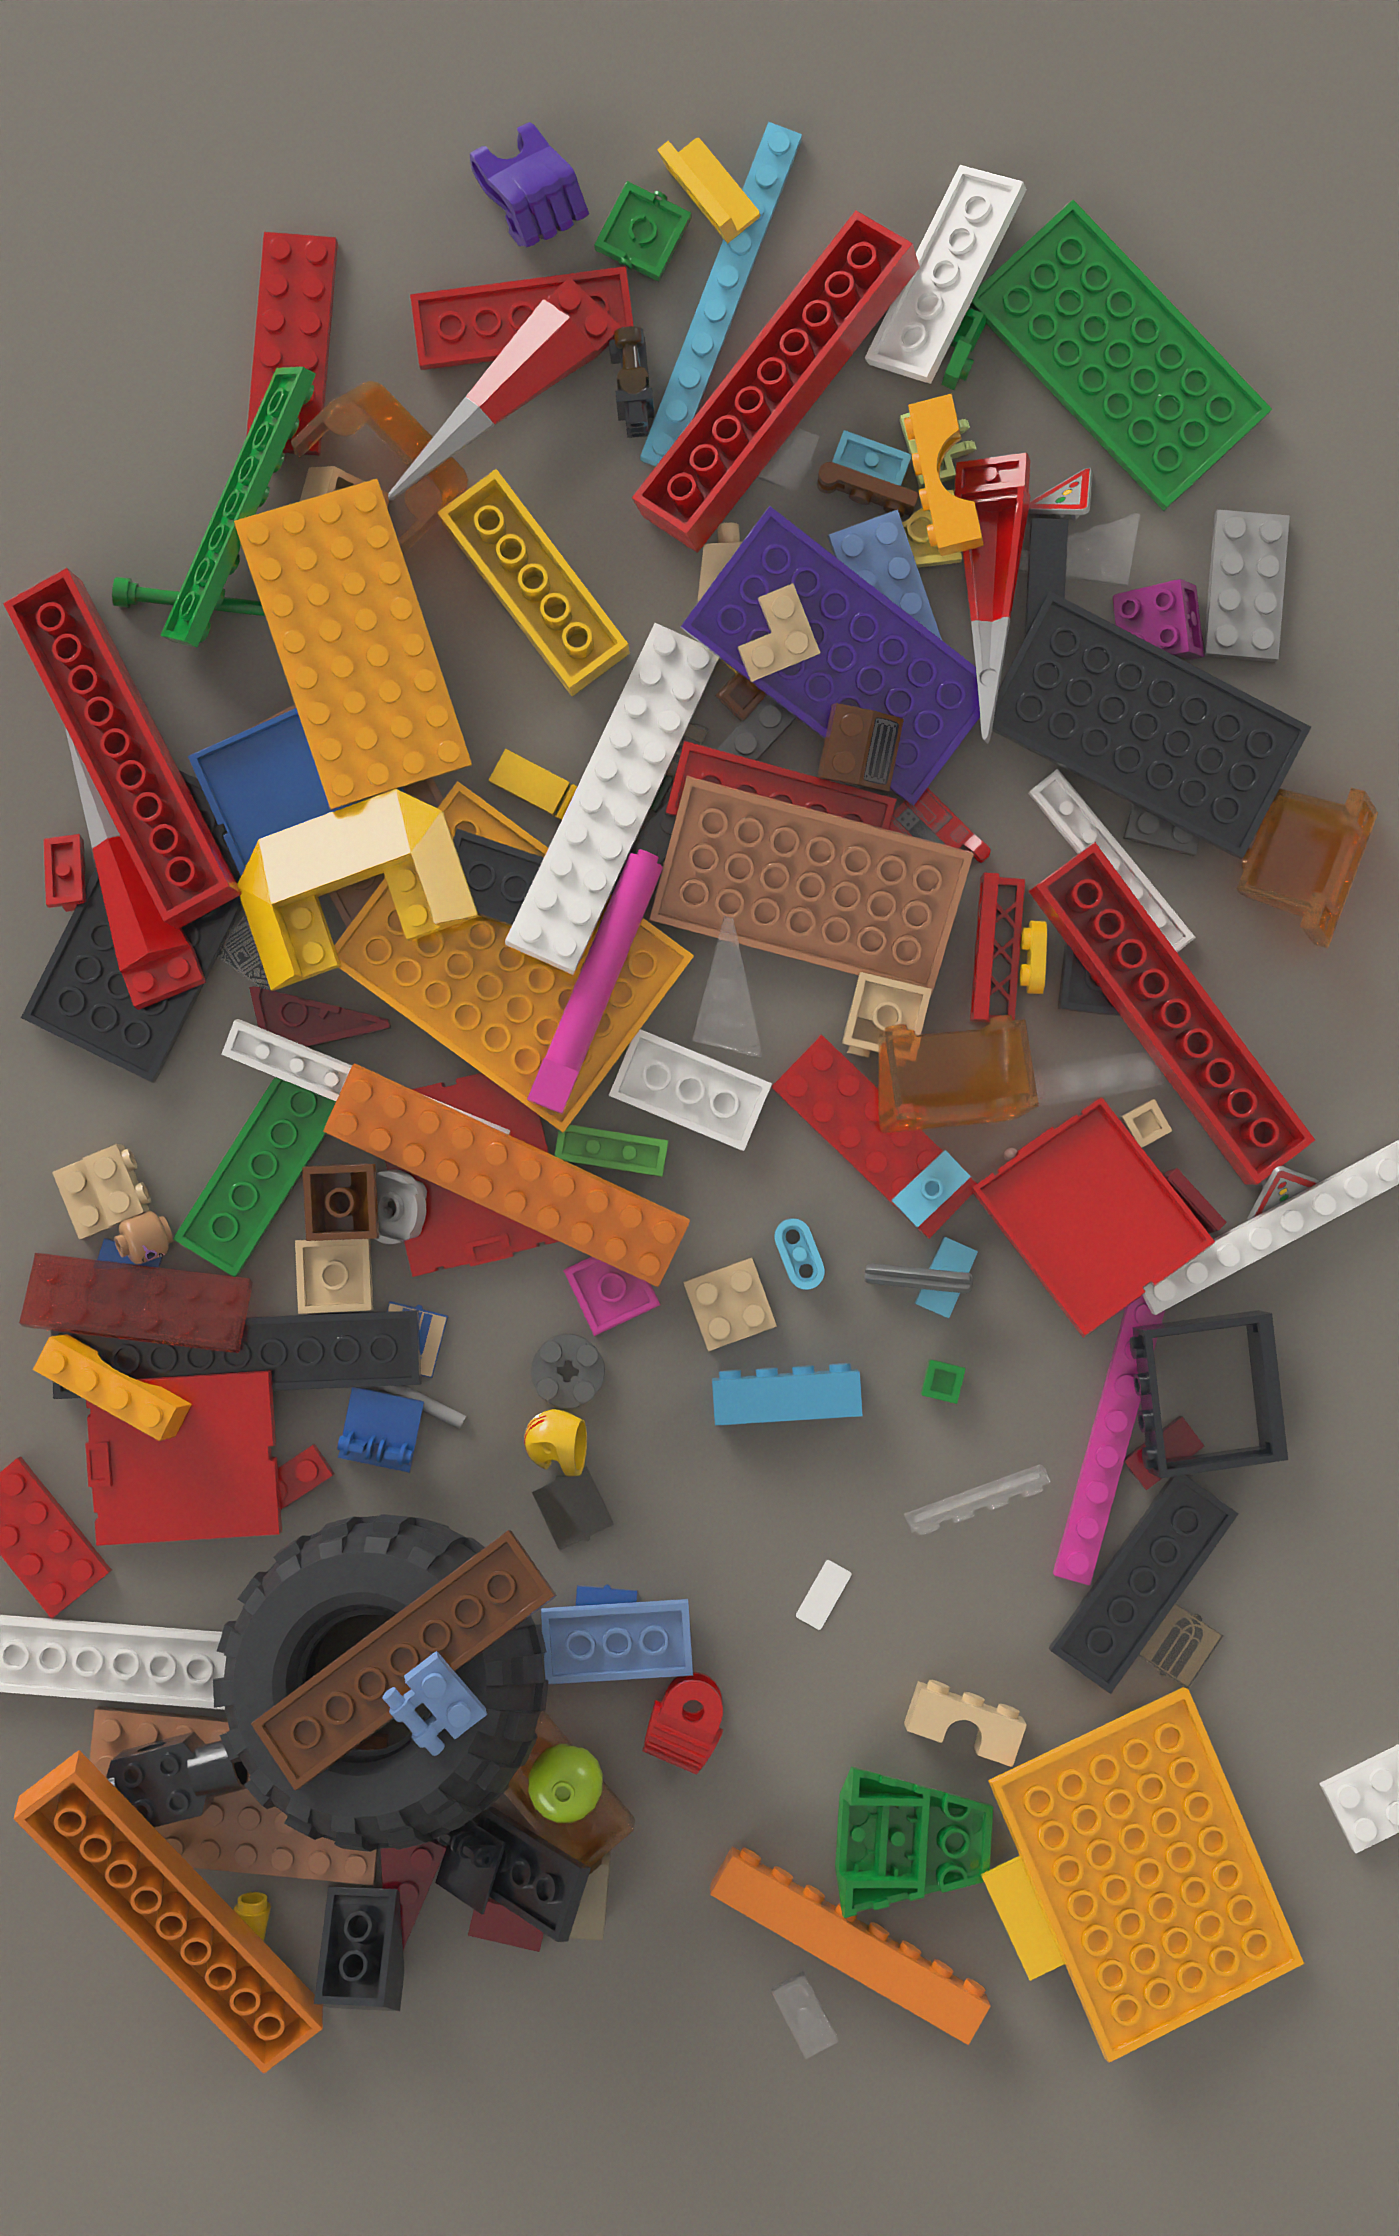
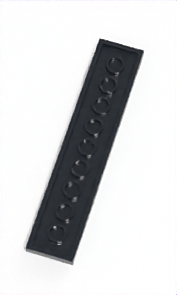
M419 1310L51 1326V1336L68 1334L98 1351L99 1357L109 1366L134 1379L271 1371L272 1391L421 1384ZM53 1381V1399L82 1398Z

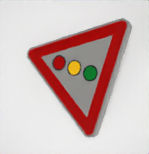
M1091 468L1083 469L1030 501L1028 514H1055L1057 519H1062L1066 514H1071L1073 521H1076L1080 515L1087 514L1090 511L1093 475Z
M1282 1166L1276 1167L1268 1181L1266 1179L1261 1181L1262 1192L1247 1220L1319 1183L1318 1180Z

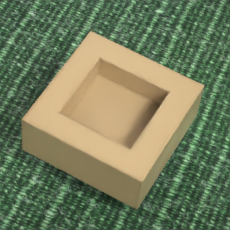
M1155 1099L1120 1117L1141 1148L1172 1131Z

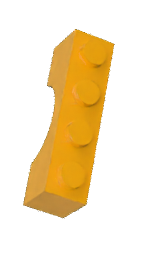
M952 394L909 404L910 417L904 418L908 440H916L918 452L911 454L916 476L923 475L925 488L920 489L919 494L923 511L930 510L933 524L926 525L930 546H938L941 556L984 546L974 501L963 500L953 496L940 481V467L943 458L949 449L962 439Z
M68 1334L50 1336L33 1368L39 1374L158 1441L176 1436L192 1405L161 1386L141 1382L117 1371L99 1357L98 1351Z

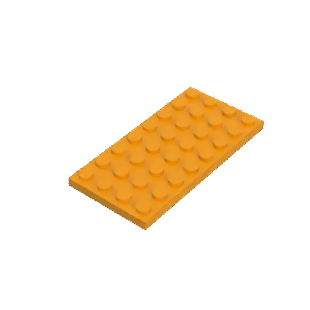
M378 479L234 521L330 810L471 766L470 756Z

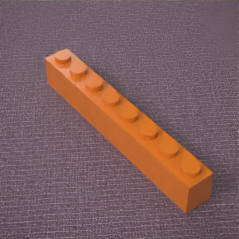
M733 1846L731 1847L710 1884L711 1896L963 2043L970 2044L991 2007L987 1994H985L986 1989L970 1978H966L963 1981L954 1976L953 1969L940 1960L934 1959L933 1963L920 1956L922 1952L916 1946L903 1940L899 1944L888 1937L890 1934L886 1929L874 1922H870L867 1925L856 1918L858 1915L844 1918L842 1916L841 1904L838 1903L836 1907L824 1900L825 1895L811 1885H806L803 1888L792 1881L793 1876L786 1870L778 1866H774L772 1870L760 1863L761 1857L755 1852L744 1847L741 1851Z

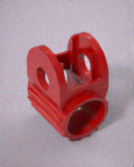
M693 1672L691 1676L675 1677L668 1685L661 1702L657 1700L654 1702L642 1751L697 1775L710 1758L723 1733V1729L719 1727L723 1717L722 1694L717 1683L708 1675L700 1672ZM690 1700L699 1701L703 1705L697 1712H689L683 1706Z

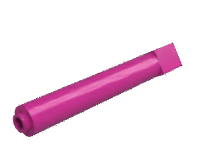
M641 849L638 850L637 854L629 853L548 1052L527 1098L528 1101L563 1114L663 867L657 863L659 857Z

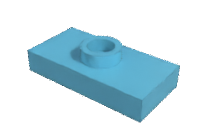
M944 1150L891 1201L918 1227L971 1176Z
M943 1236L929 1269L969 1273L978 1251ZM920 1289L915 1304L949 1318L960 1293Z

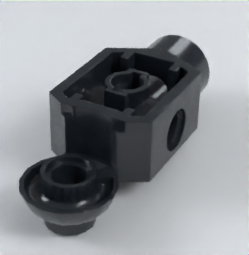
M195 1732L123 1750L111 1760L106 1778L155 1828L201 1816L213 1804L214 1797L246 1789L244 1785L249 1782V1773L242 1761L236 1763L229 1761L221 1740L205 1744Z

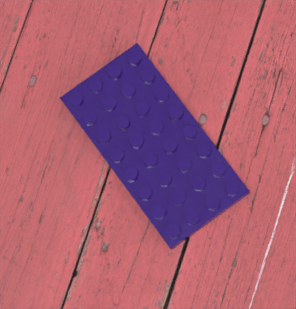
M769 506L680 628L750 681L737 647L771 633L758 598L793 583L820 654L757 679L752 683L824 739L831 706L835 703L874 710L903 718L904 722L890 789L914 806L980 718L976 667Z

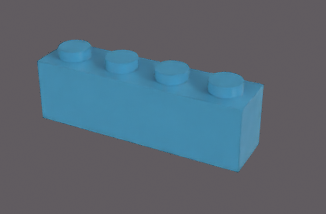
M851 1363L829 1364V1371L818 1372L814 1371L813 1365L792 1367L793 1373L778 1374V1368L756 1369L755 1376H741V1370L720 1371L719 1378H712L715 1426L863 1416L860 1371L858 1369H851Z

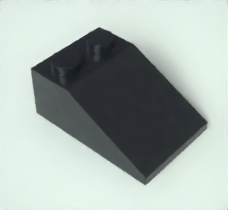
M328 1887L314 2004L341 2009L400 2011L404 1981V1957L399 1890Z

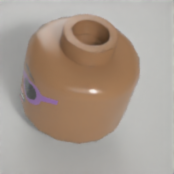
M152 1211L123 1220L119 1225L120 1235L114 1237L120 1256H128L137 1265L167 1254L169 1244L173 1243L172 1233L165 1217H158Z

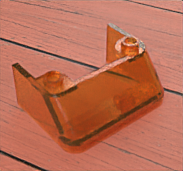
M367 381L331 401L291 441L294 453L301 458L329 429L334 434L345 437L355 434L366 423L410 467L433 437L382 384L375 381ZM452 456L406 490V506L418 520L398 539L403 555L440 519L437 512L467 490V474Z

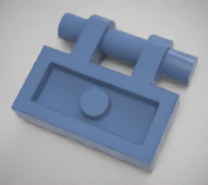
M437 1651L404 1675L405 1683L411 1688L410 1691L402 1696L395 1687H392L382 1697L389 1705V1713L397 1722L403 1721L413 1733L411 1738L420 1748L425 1747L432 1756L438 1755L445 1747L444 1743L437 1736L444 1728L456 1739L487 1715L485 1706ZM421 1703H424L433 1714L426 1721L415 1711V1708Z

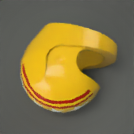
M556 1409L547 1410L536 1415L529 1422L524 1434V1446L528 1457L537 1466L546 1470L550 1467L552 1460H555L560 1464L566 1476H580L584 1468L587 1451L585 1421L566 1411Z

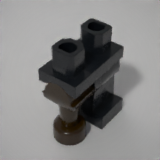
M622 327L614 331V339L609 341L611 364L621 363V369L617 374L618 391H615L618 421H626L627 438L646 437L649 435L648 418H654L653 391L649 386L645 337L643 329L640 327Z

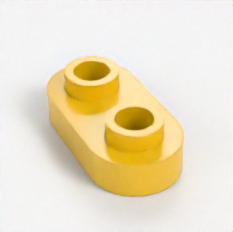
M1030 921L1029 928H1022L1021 949L1027 950V964H1021L1020 986H1026L1027 994H1043L1046 975L1047 924L1046 921Z

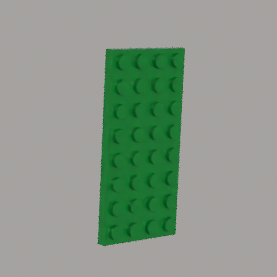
M1074 200L1070 201L979 286L970 304L973 310L985 313L987 318L986 324L1163 511L1171 506L1272 410L1260 395Z

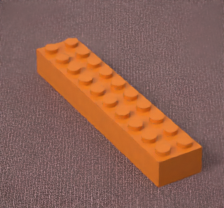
M80 1750L19 1796L13 1819L263 2074L323 2029V2006L314 2004L315 1994Z

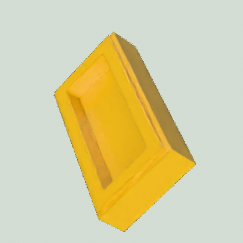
M506 748L488 780L489 783L554 816L570 786L569 781Z

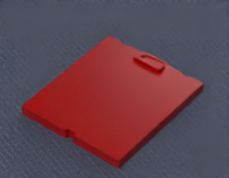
M482 1073L455 1079V1085L447 1087L445 1082L411 1089L510 1130V1136L549 1153L541 1116ZM385 1161L387 1170H402L410 1174L415 1181L422 1182L427 1190L425 1199L426 1217L421 1234L416 1238L404 1241L412 1277L439 1271L438 1267L441 1266L444 1269L470 1263V1267L513 1257L514 1252L539 1247L540 1242H544L545 1245L560 1242Z
M1102 1097L1080 1112L1081 1116L1074 1115L1056 1129L1052 1126L1017 1151L1015 1158L997 1170V1175H994V1173L990 1174L973 1186L971 1190L1083 1338L1143 1296L1146 1292L1144 1287L1151 1283L1154 1287L1215 1243L1214 1239Z
M271 1371L136 1379L147 1384L161 1386L192 1404L176 1436L162 1441H158L86 1400V1408L90 1409V1414L87 1417L89 1441L85 1443L88 1487H92L94 1513H98V1518L95 1521L96 1546L279 1535L282 1532L277 1457L271 1456V1446H276Z

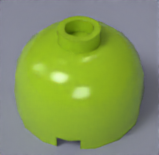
M558 1744L550 1747L535 1759L530 1771L528 1792L532 1803L543 1817L556 1823H572L583 1819L596 1807L602 1794L603 1773L598 1760L582 1747L567 1746L568 1744Z

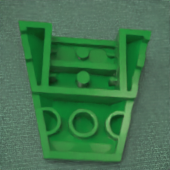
M851 1766L839 1794L835 1871L842 1916L847 1918L867 1909L873 1908L878 1910L889 1907V1904L898 1901L921 1899L929 1893L937 1891L944 1893L983 1883L981 1874L990 1870L993 1806Z

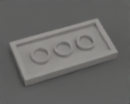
M1218 509L1214 513L1204 638L1205 657L1276 662L1279 659L1289 515Z

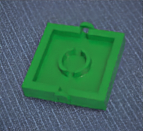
M626 181L594 244L595 251L618 261L620 265L628 266L630 270L634 269L660 282L692 219V213L667 201V196L660 191L651 193Z

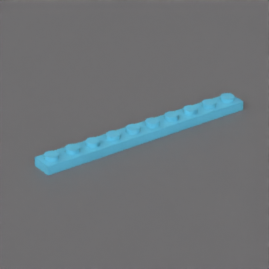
M771 122L767 124L742 189L757 207L761 216L728 244L723 239L642 450L640 460L656 466L698 413L802 141V134Z

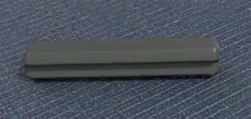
M875 1263L868 1264L865 1269V1281L869 1284L965 1294L971 1292L973 1287V1275L970 1273Z

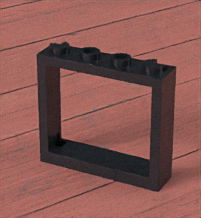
M1256 1310L1132 1327L1133 1337L1130 1338V1352L1132 1357L1136 1359L1138 1374L1134 1375V1388L1136 1394L1140 1396L1142 1408L1138 1412V1424L1141 1432L1145 1435L1146 1447L1142 1449V1460L1150 1474L1159 1478H1168L1288 1460L1272 1313ZM1246 1326L1259 1446L1166 1459L1152 1338Z

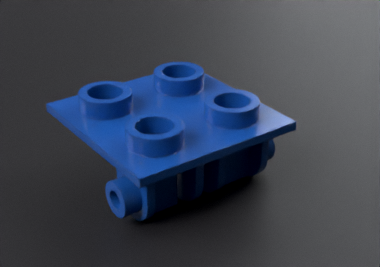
M352 1387L343 1435L340 1436L337 1450H339L338 1458L410 1473L424 1401Z

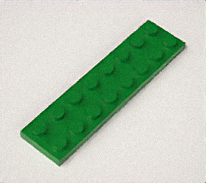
M276 368L160 636L172 642L196 648L199 643H202L207 638L211 628L209 620L213 610L221 605L226 592L223 587L228 576L235 572L240 562V555L238 553L241 543L234 521L255 515L258 507H261L269 496V481L273 473L280 469L284 461L285 454L283 449L287 440L291 439L298 429L299 419L297 417L302 405L308 403L314 392L312 382L316 374L307 368Z

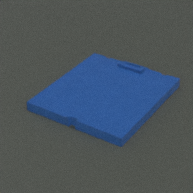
M296 708L188 756L217 824H224L228 832L223 837L241 876L259 839L355 804L352 803L330 810ZM404 787L397 789L406 793Z

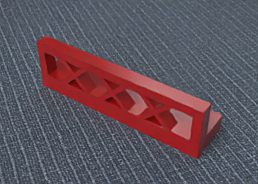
M984 872L980 877L970 1021L1015 1024L1025 879L999 877V873ZM998 886L1016 887L1015 902L1004 911L997 903ZM1013 908H1014V920H1012V919L1008 916V913H1009ZM996 910H997V912L1000 914L997 918H996ZM1002 918L1013 929L1012 939L1003 947L994 939L995 924ZM1012 944L1010 957L1005 949ZM999 954L1010 965V974L1000 983L992 976L993 959ZM1007 981H1009L1008 993L1002 987ZM997 990L1008 1001L1006 1016L989 1015L990 996Z

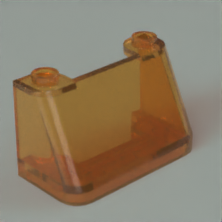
M1010 1015L997 1016L990 1019V1025L978 1030L916 1035L914 1030H907V1025L898 1024L886 1027L885 1031L878 1037V1117L880 1131L883 1133L1005 1122L1020 1118L1039 1107L1025 1019L1012 1021V1016Z

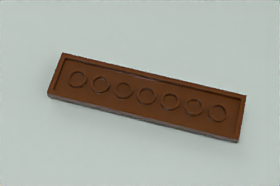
M508 1530L253 1721L251 1725L295 1791L299 1790L394 1719L389 1713V1705L382 1698L384 1693L392 1687H395L402 1696L410 1691L411 1688L405 1683L404 1675L437 1651L456 1672L557 1595L513 1532Z

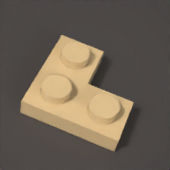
M793 583L758 598L771 633L737 647L751 682L820 654Z

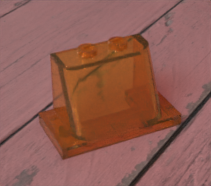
M1279 788L1255 834L1257 836L1252 848H1248L1243 857L1242 869L1244 870L1236 890L1243 896L1303 918L1300 927L1313 944L1328 948L1378 815L1366 791L1351 788L1344 805Z

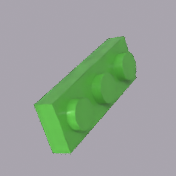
M569 1125L564 1133L560 1130L558 1131L554 1156L568 1162L663 1177L668 1140Z

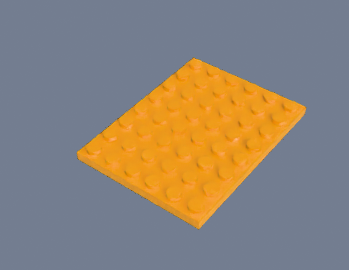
M458 781L437 808L444 812L452 839L455 836L456 830L460 829L543 858L549 849ZM384 878L334 945L341 964L338 968L562 1133L565 1132L685 970L694 955L642 918L563 1114L530 1102L527 1098L543 1059L548 1052L612 896L611 894L573 975L505 945V940L512 926L482 916L412 941L406 940L386 878Z
M1182 1687L988 1780L1104 2058L1109 2063L1304 1964L1189 1689Z

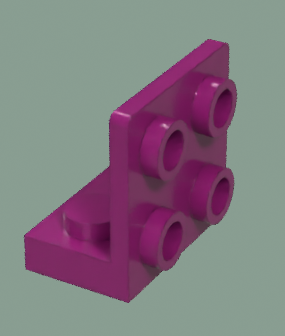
M1177 579L1113 595L1116 626L1174 656L1178 655L1190 660L1205 657L1196 585L1183 579Z

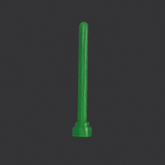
M115 577L112 588L113 606L125 608L137 605L138 602L173 606L179 591L139 587V584L133 583L131 578ZM224 597L221 605L214 609L215 611L265 616L261 602L256 600Z

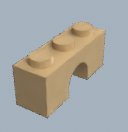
M929 1680L928 1684L918 1681L904 1721L907 1731L942 1743L945 1733L952 1723L959 1720L971 1721L978 1727L977 1737L973 1746L977 1755L1013 1767L1027 1726L1024 1719L1019 1716V1710L1005 1704H999L998 1708L984 1704V1698L970 1692H964L963 1696L949 1692L950 1687L935 1680Z

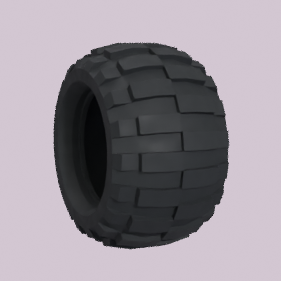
M387 1514L369 1517L353 1516L327 1523L319 1532L310 1536L302 1535L281 1549L273 1557L276 1563L267 1572H257L237 1600L245 1605L242 1607L243 1609L237 1621H228L224 1625L217 1652L224 1653V1656H226L224 1677L213 1679L214 1708L225 1706L229 1731L220 1735L229 1761L232 1763L242 1761L250 1774L249 1778L251 1780L244 1786L266 1809L277 1807L288 1817L284 1824L314 1840L322 1837L333 1840L336 1846L349 1850L366 1852L382 1848L400 1850L424 1844L464 1826L466 1822L488 1809L509 1788V1781L519 1767L526 1764L538 1739L535 1729L540 1712L546 1710L549 1683L548 1680H543L542 1653H547L541 1625H535L532 1616L528 1617L455 1672L485 1706L487 1715L456 1739L445 1728L439 1732L437 1736L444 1743L445 1747L436 1756H432L425 1747L420 1748L411 1738L413 1734L411 1732L407 1737L387 1748L379 1750L354 1748L301 1789L295 1791L251 1725L253 1721L314 1676L320 1646L326 1633L331 1628L346 1619L365 1614L382 1615L392 1618L485 1548L474 1538L465 1537L451 1530L447 1525L423 1518ZM428 1708L422 1718L424 1721L433 1715Z

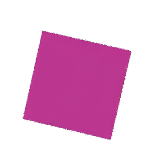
M594 1257L587 1258L563 1270L594 1336L661 1305L650 1283Z

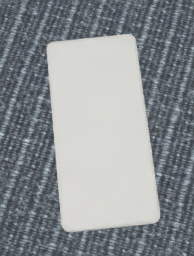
M826 1560L797 1611L796 1617L821 1630L852 1573L836 1563Z

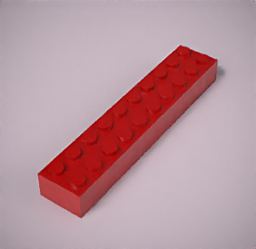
M855 210L632 496L643 518L698 553L919 270L920 266L912 242Z
M65 568L4 602L3 604L163 921L179 929L241 895L242 893L83 582L68 568Z
M1096 842L1085 848L1028 891L1245 1185L1259 1184L1271 1175L1276 1167L1284 1165L1315 1141L1309 1130Z

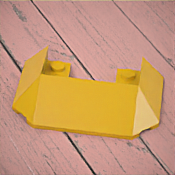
M393 789L258 840L237 885L242 893L239 896L272 991L341 966L318 897L384 873L406 940L408 941L479 916L443 811L402 791Z

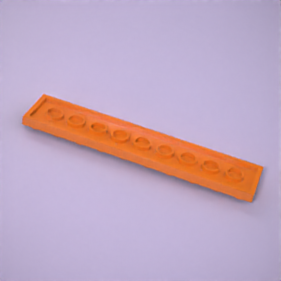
M356 1063L352 1065L323 1132L657 1287H659L690 1223V1219Z

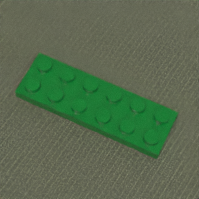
M274 1077L173 1239L234 1278L238 1277L303 1174L302 1167L308 1166L327 1136V1133L323 1132L336 1101Z

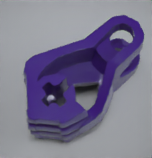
M528 122L517 128V145L520 153L516 157L510 159L497 158L486 146H481L470 153V164L475 178L487 196L505 210L509 234L518 246L525 247L535 245L540 239L548 240L557 234V230L561 232L571 228L574 225L573 220L579 221L589 215L573 168L548 144L536 126Z

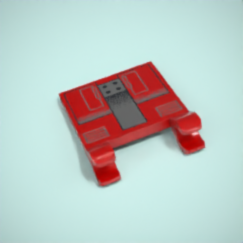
M928 787L914 806L904 801L893 811L889 826L891 831L958 849L964 846L967 851L974 854L973 858L978 863H983L990 855L991 850L989 846L978 838Z

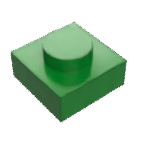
M968 308L950 346L956 347L958 341L961 340L972 345L970 351L972 352L987 322L985 313Z
M961 340L958 341L945 371L942 386L955 390L959 379L967 380L974 360L968 358L972 345Z
M929 1359L920 1394L957 1404L966 1368Z

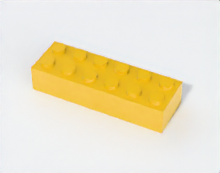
M497 469L493 470L437 512L444 528L571 696H574L630 654L627 641Z

